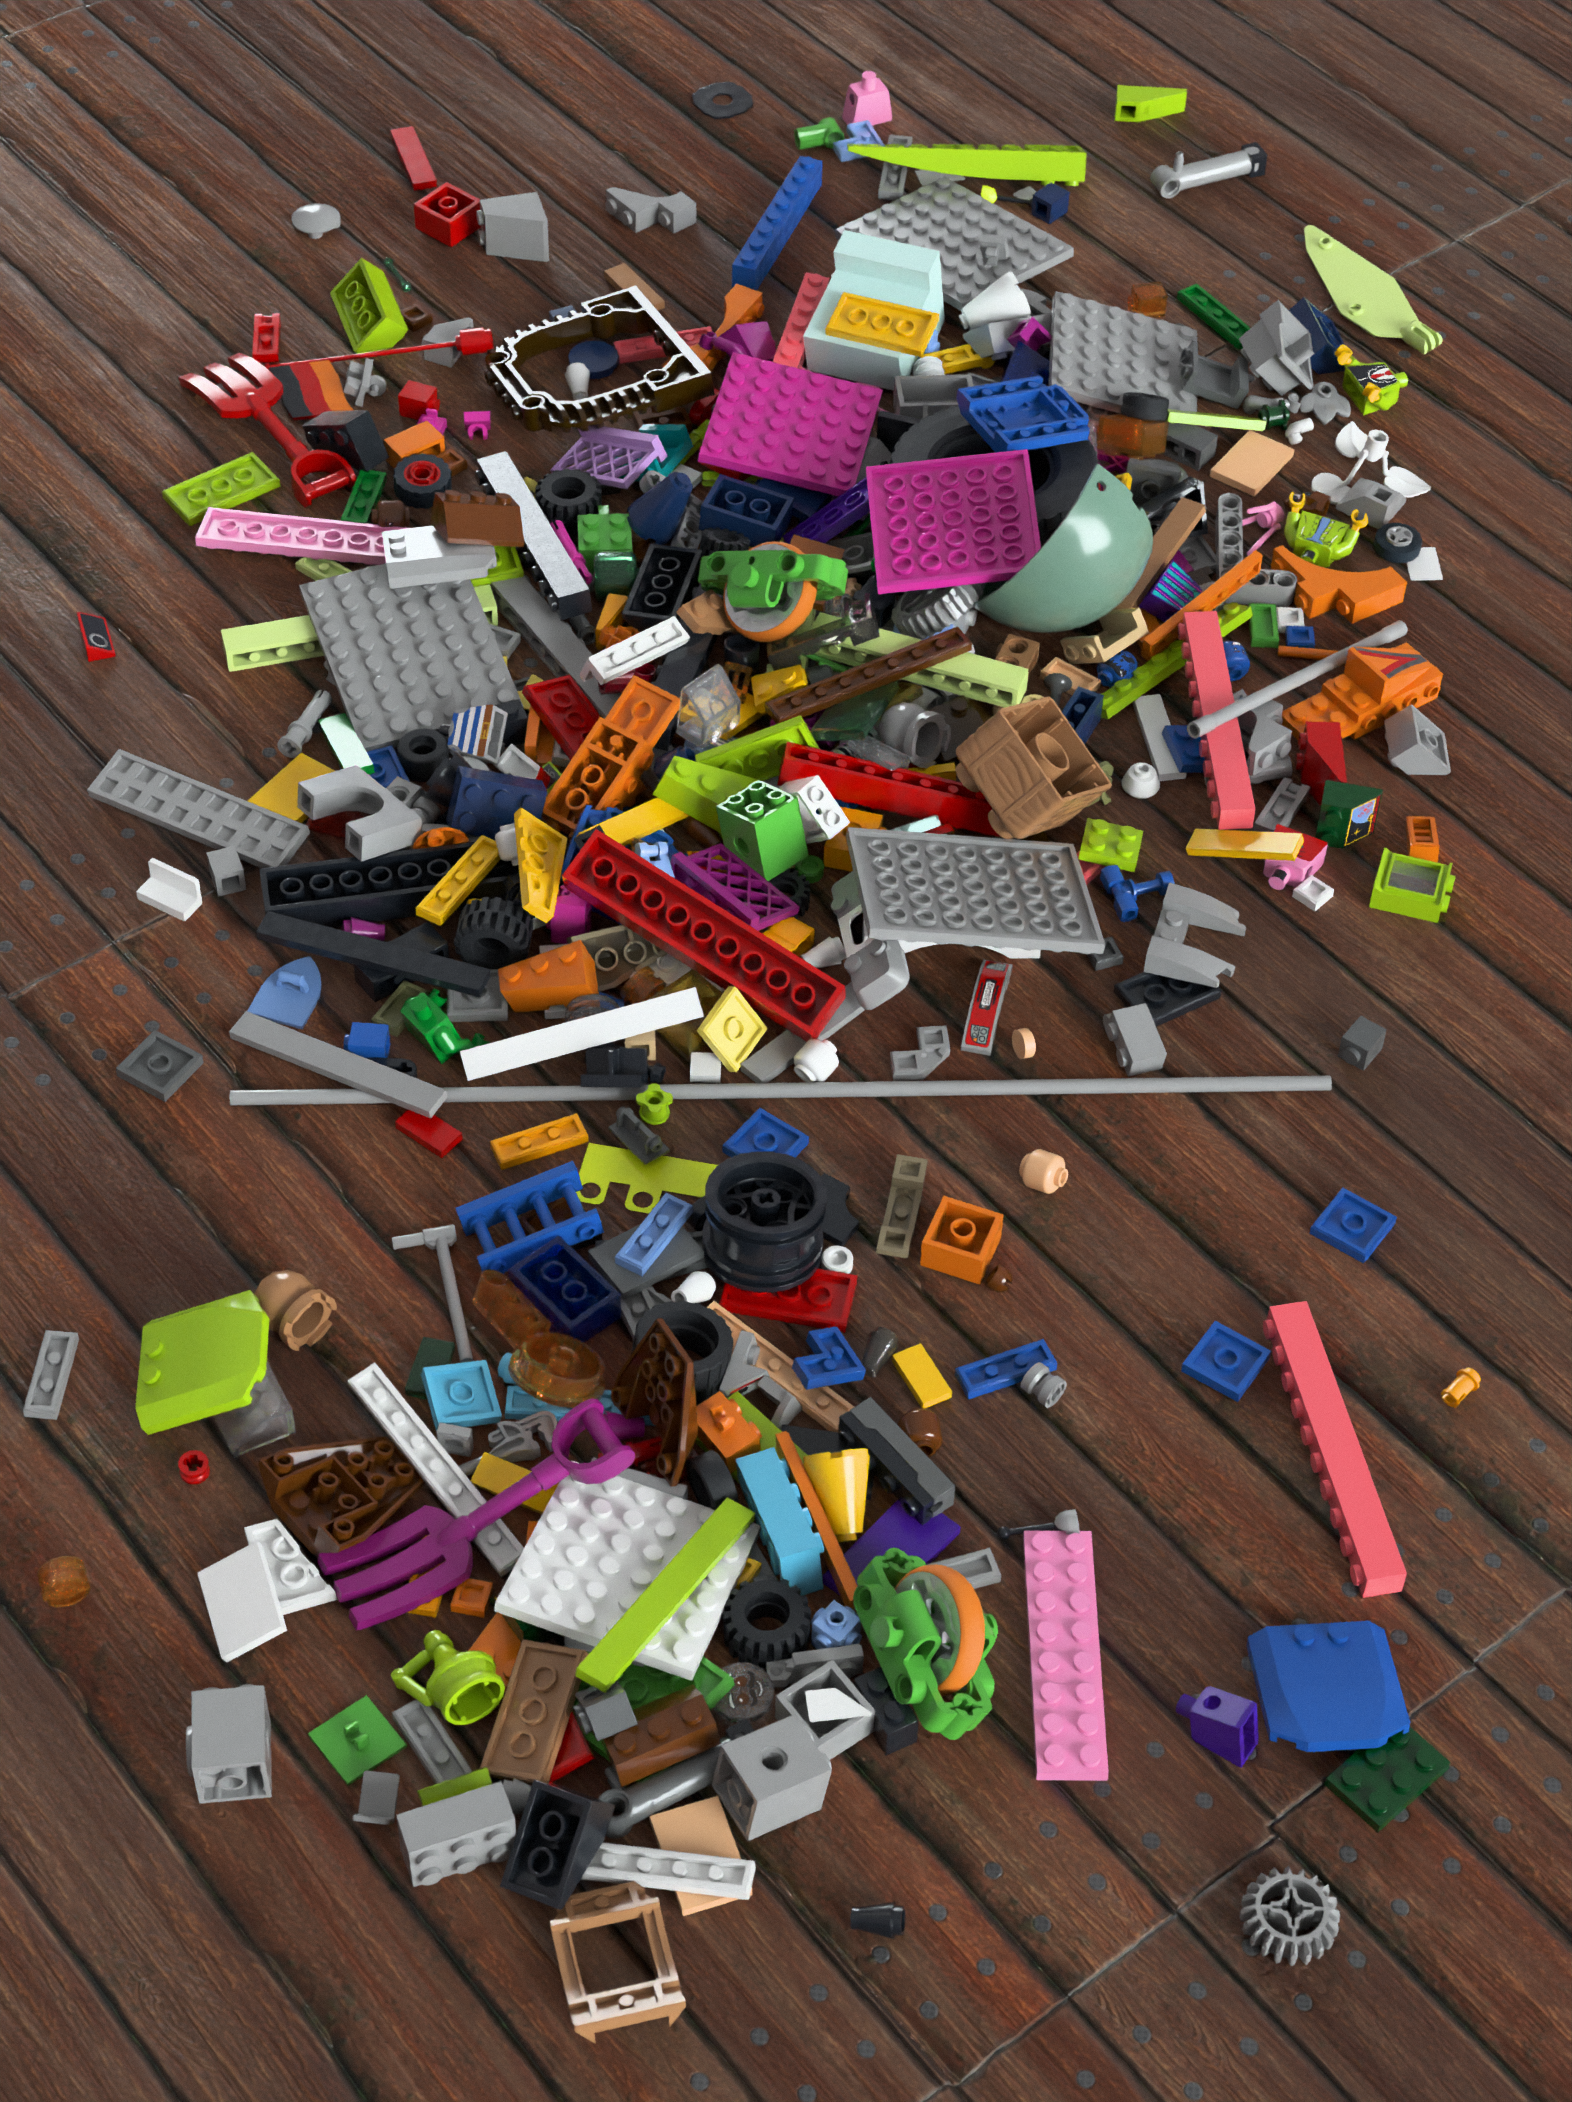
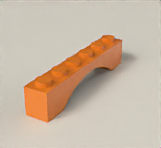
M736 284L724 297V321L715 332L717 337L734 325L754 323L757 318H760L764 312V304H762L763 293ZM699 344L690 347L711 372L715 365L725 358L727 354L715 349L714 346L711 350L703 349ZM669 357L666 360V362L662 365V368L668 364V362L671 360V357Z

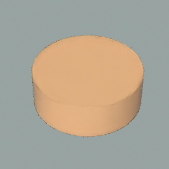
M1028 1028L1014 1030L1012 1044L1019 1059L1033 1057L1036 1051V1043L1032 1032Z

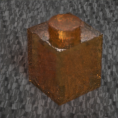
M1161 281L1132 285L1131 295L1128 296L1127 300L1129 310L1151 318L1165 317L1168 296Z

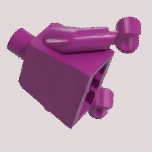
M767 321L737 324L719 337H717L715 332L711 331L707 334H702L699 340L701 348L711 350L714 346L715 349L727 353L730 358L734 352L773 362L776 354V342L772 338Z

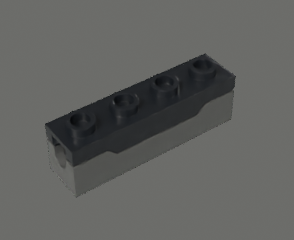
M871 1397L852 1408L850 1412H846L839 1417L838 1438L841 1444L846 1449H868L870 1455L869 1472L872 1471L877 1476L887 1493L893 1494L901 1502L902 1508L910 1517L914 1516L923 1525L931 1520V1518L936 1517L954 1505L955 1485Z

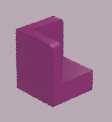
M1030 317L1019 322L1007 341L1028 360L1032 358L1040 345L1051 341L1052 335L1034 317Z

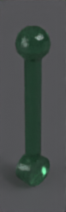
M390 257L385 258L384 265L389 267L401 283L402 291H410L411 283L403 279Z

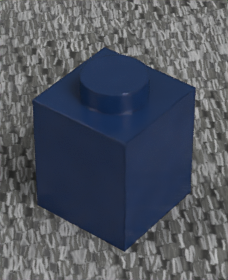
M1050 182L1033 194L1031 215L1048 224L1053 223L1068 212L1070 192Z

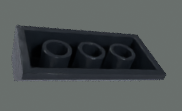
M650 543L623 609L622 618L639 632L673 616L679 622L680 616L676 611L682 605L691 601L694 586L698 587V577L703 557L702 550Z

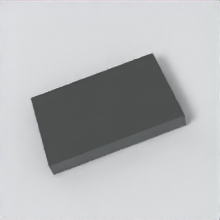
M640 1224L589 1250L588 1258L621 1299L625 1300L704 1258V1251L683 1226L643 1277L615 1264L616 1254Z

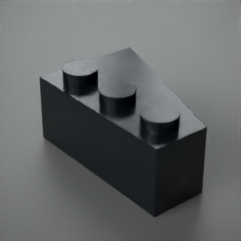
M368 410L325 411L302 425L306 433V440L312 446V449L335 452L343 457L349 465L367 472L389 458Z
M1189 476L1138 507H1142L1152 528L1153 537L1182 497L1205 505L1204 483ZM1206 512L1187 538L1208 534Z

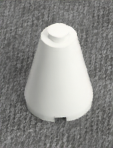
M1011 271L1001 276L961 309L962 314L959 315V319L964 329L969 328L973 330L988 323L1031 316V310L1023 290L1020 291L1016 285L1019 282Z

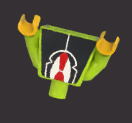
M1340 345L1334 353L1338 357V363L1345 366L1342 387L1363 415L1380 409L1387 411L1397 402L1400 388L1408 385V378L1405 372L1394 374L1387 364L1383 362L1360 363L1352 356L1353 352L1346 345Z

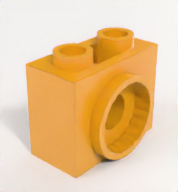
M839 806L850 823L833 838L826 840L824 845V866L852 872L853 867L846 841L847 827L887 830V828L882 827L883 815Z

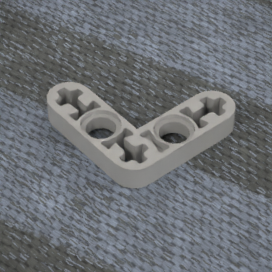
M650 470L640 480V488L646 493L666 477L657 471ZM690 494L673 536L671 546L697 549L703 533V531L698 530L703 501ZM686 525L690 526L695 533L691 532Z

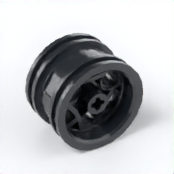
M755 1151L731 1157L716 1166L709 1175L705 1186L704 1205L707 1218L703 1226L702 1250L704 1251L707 1267L725 1283L752 1292L773 1293L784 1291L801 1285L811 1278L819 1268L824 1241L822 1225L826 1216L827 1187L822 1177L813 1167L802 1160L776 1152Z

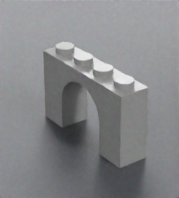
M358 765L298 782L297 807L313 821L344 811H360L371 814L370 816L346 823L345 848L361 862L411 846L421 835V817Z

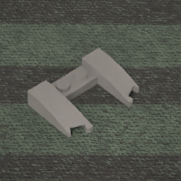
M1169 883L1157 927L1146 954L1144 972L1217 988L1220 980L1216 976L1220 973L1228 977L1233 976L1235 966L1204 951L1184 945V939L1189 924L1245 936L1246 927L1237 920L1239 918V911L1209 895L1191 888Z

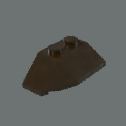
M962 695L926 710L942 714L945 717V723L951 727V739L946 752L941 751L938 757L934 759L937 762L935 765L947 764L958 760L956 755L957 747L968 739L971 734L975 733L988 719L993 717V714L984 705Z

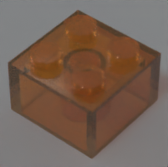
M1121 413L1101 416L1099 419L1096 448L1104 449L1107 455L1119 456L1120 453L1128 454L1129 459L1143 460V457L1155 458V454L1165 453L1169 421L1136 419L1124 416Z

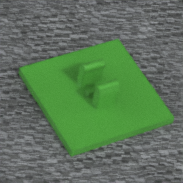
M367 1695L308 1733V1737L347 1786L363 1777L365 1771H372L407 1747L404 1740Z

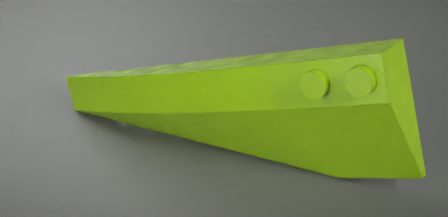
M847 144V150L850 152L898 165L939 173L989 179L1041 181V185H1047L1050 182L1055 184V181H1065L1064 185L1079 186V182H1085L1086 152L1080 146L1024 144V149L1014 144H1004L999 149L997 145L982 144L978 145V149H975L972 144H932V148H928L927 145L912 144L909 147H904V145L885 144V146H880V144Z

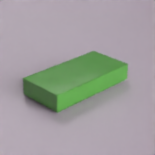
M1249 603L1248 606H1251L1253 617L1248 619L1251 647L1278 648L1279 635L1276 604Z

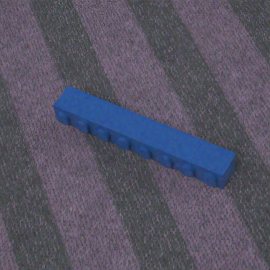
M804 156L798 158L733 262L732 288L739 284L756 291L758 290L822 185L823 161Z

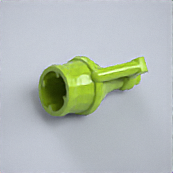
M433 1630L425 1636V1650L419 1652L402 1668H397L391 1672V1678L396 1688L403 1689L426 1707L433 1705L439 1708L443 1718L454 1725H466L482 1719L492 1712L504 1697L505 1684L502 1677L495 1672L496 1664L493 1657L483 1651L469 1650L460 1652L455 1650L451 1639L439 1630ZM433 1660L435 1669L427 1681L425 1689L413 1680L412 1677Z

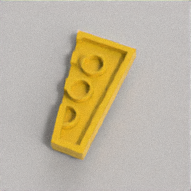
M519 808L514 813L522 908L532 916L547 923L554 916L568 838L523 808Z

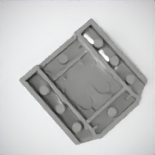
M433 526L382 531L390 589L484 578L488 575L487 569H494L497 565L494 546L447 543Z

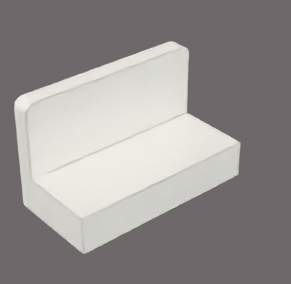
M152 858L148 862L151 877L136 891L138 900L185 922L202 904L199 880Z

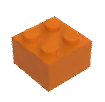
M943 1196L922 1241L920 1265L980 1285L1000 1242L1004 1214Z

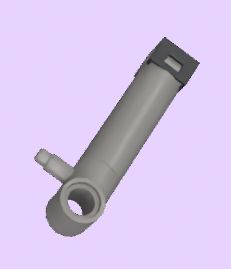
M1257 142L1242 145L1241 151L1183 165L1184 154L1178 151L1174 158L1173 168H1170L1168 165L1158 166L1151 173L1150 181L1164 198H1172L1180 190L1245 174L1249 178L1265 175L1267 154Z

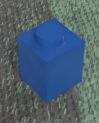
M352 1022L350 1034H345L344 1050L364 1058H388L391 1045L389 1025Z

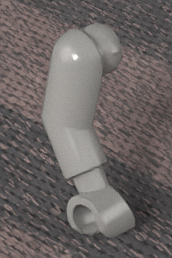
M1295 393L1289 394L1287 399H1270L1250 395L1245 399L1243 409L1244 412L1253 414L1256 410H1261L1264 404L1277 406L1279 400H1284L1287 409L1292 413H1297L1301 404L1298 402L1299 397Z

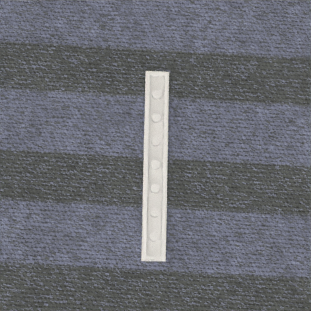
M694 987L460 1051L467 1080L470 1081L701 1018L704 1015L697 989Z
M375 1362L347 1380L349 1387L454 1519L461 1515L470 1514L487 1502ZM501 1519L480 1531L477 1538L472 1540L500 1577L514 1568L524 1550V1547Z

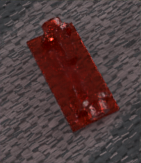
M344 811L314 821L309 818L306 825L309 830L345 839L346 823L363 818L364 816H360L359 812Z

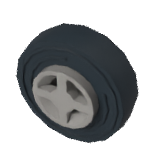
M1402 523L1383 525L1377 530L1374 539L1375 552L1381 558L1394 563H1407L1414 560L1419 555L1422 546L1420 533L1415 528Z

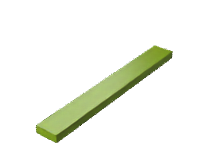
M727 1497L576 1668L575 1676L606 1693L755 1520L756 1513Z

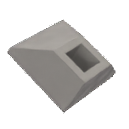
M1360 478L1338 502L1335 509L1348 516H1351L1353 510L1358 509L1359 514L1356 518L1358 520H1362L1365 513H1367L1368 525L1379 529L1383 525L1388 524L1406 503V498L1399 492L1378 482Z

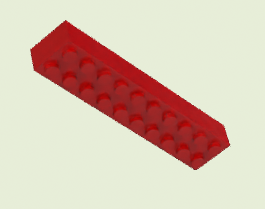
M595 829L562 874L564 887L724 990L728 986H735L751 1007L806 1042L810 1039L818 1038L846 998V990L843 984L598 829Z

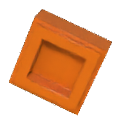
M469 1578L456 1586L450 1605L451 1612L484 1618L493 1592V1583Z

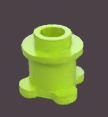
M650 1084L646 1091L636 1095V1103L641 1106L639 1110L640 1118L650 1125H659L666 1122L670 1115L668 1105L672 1104L673 1095L660 1089L659 1084Z

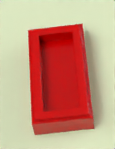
M407 1110L395 1121L396 1129L440 1158H443L462 1141V1133L435 1115L432 1118H428Z

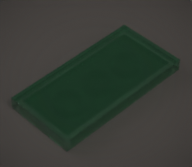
M898 680L826 708L810 730L815 741L865 739L898 692Z

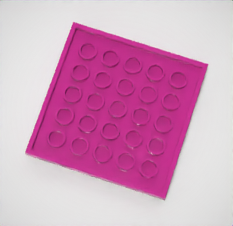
M733 352L699 452L698 461L839 497L857 483L883 390Z
M1028 449L866 467L878 594L1007 581L1019 572L1041 549Z

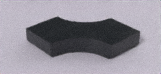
M823 1173L821 1177L827 1187L826 1216L822 1225L823 1239L834 1245L844 1246L859 1229V1221L849 1213L846 1207L850 1186Z

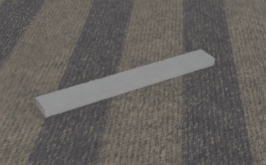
M245 1011L229 1031L230 1037L233 1040L428 1118H432L448 1097L445 1089L248 1011Z

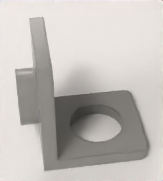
M365 1771L363 1774L359 1812L353 1815L352 1821L385 1825L394 1824L400 1776L394 1773Z

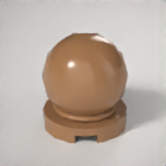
M291 1270L272 1272L261 1280L254 1291L260 1306L269 1317V1330L279 1334L281 1341L295 1351H299V1347L307 1344L309 1347L314 1345L326 1334L332 1325L328 1318L331 1310L337 1309L335 1300L321 1289L315 1290L309 1279L302 1274Z

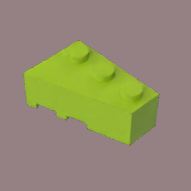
M674 755L652 795L721 833L716 806L727 800L729 796L735 795L747 788L749 784L758 781V779Z

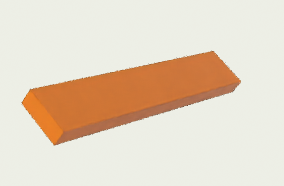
M1257 550L1253 551L1144 638L1141 656L1149 661L1152 656L1159 654L1178 638V624H1183L1184 612L1214 610L1259 574L1263 555Z
M787 1431L775 1434L779 1459L784 1458L790 1471V1478L788 1479L791 1484L796 1483L801 1495V1508L807 1507L813 1523V1527H811L812 1532H818L821 1536L824 1546L822 1555L844 1605L856 1612L853 1596L858 1587L790 1434Z

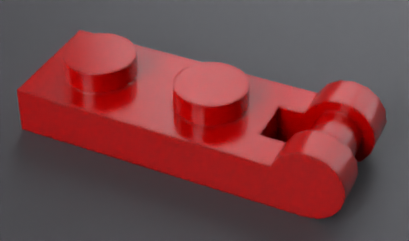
M262 313L254 316L252 357L258 362H279L280 313H272V316H263Z

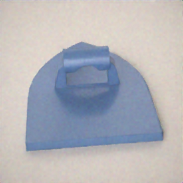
M311 956L294 960L273 972L265 980L247 1011L270 1021L303 1030L320 998L322 985L319 969Z

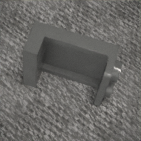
M1192 341L1188 348L1183 349L1180 356V362L1182 363L1180 378H1182L1183 390L1238 409L1249 392L1248 361L1246 358L1238 356L1231 367L1198 355V342Z

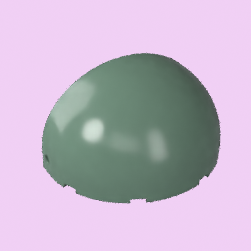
M1096 464L1073 507L1041 549L1010 580L985 583L983 594L979 596V601L973 603V607L996 622L1022 631L1038 633L1068 631L1100 619L1116 608L1129 595L1149 562L1148 560L1153 549V532L1145 511L1142 507L1137 508L1132 500V492L1120 480L1100 464ZM1097 483L1103 486V491L1097 488Z

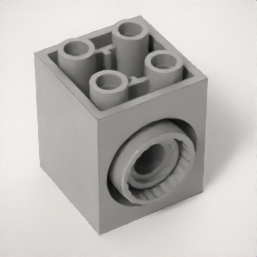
M245 1684L238 1688L219 1689L209 1687L202 1691H192V1725L186 1728V1759L189 1776L194 1777L200 1804L272 1797L271 1720L264 1685Z
M796 1714L721 1745L712 1787L748 1842L821 1810L832 1766L827 1755L821 1753L813 1742L810 1729L806 1725H802Z

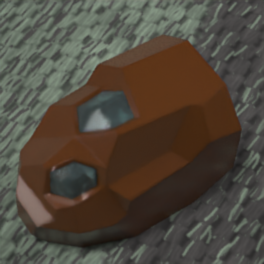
M1318 491L1314 493L1304 492L1305 504L1302 509H1299V514L1302 511L1326 517L1331 496ZM1303 493L1294 494L1293 501L1301 502ZM1289 497L1285 501V509L1287 512H1291V507L1289 505Z

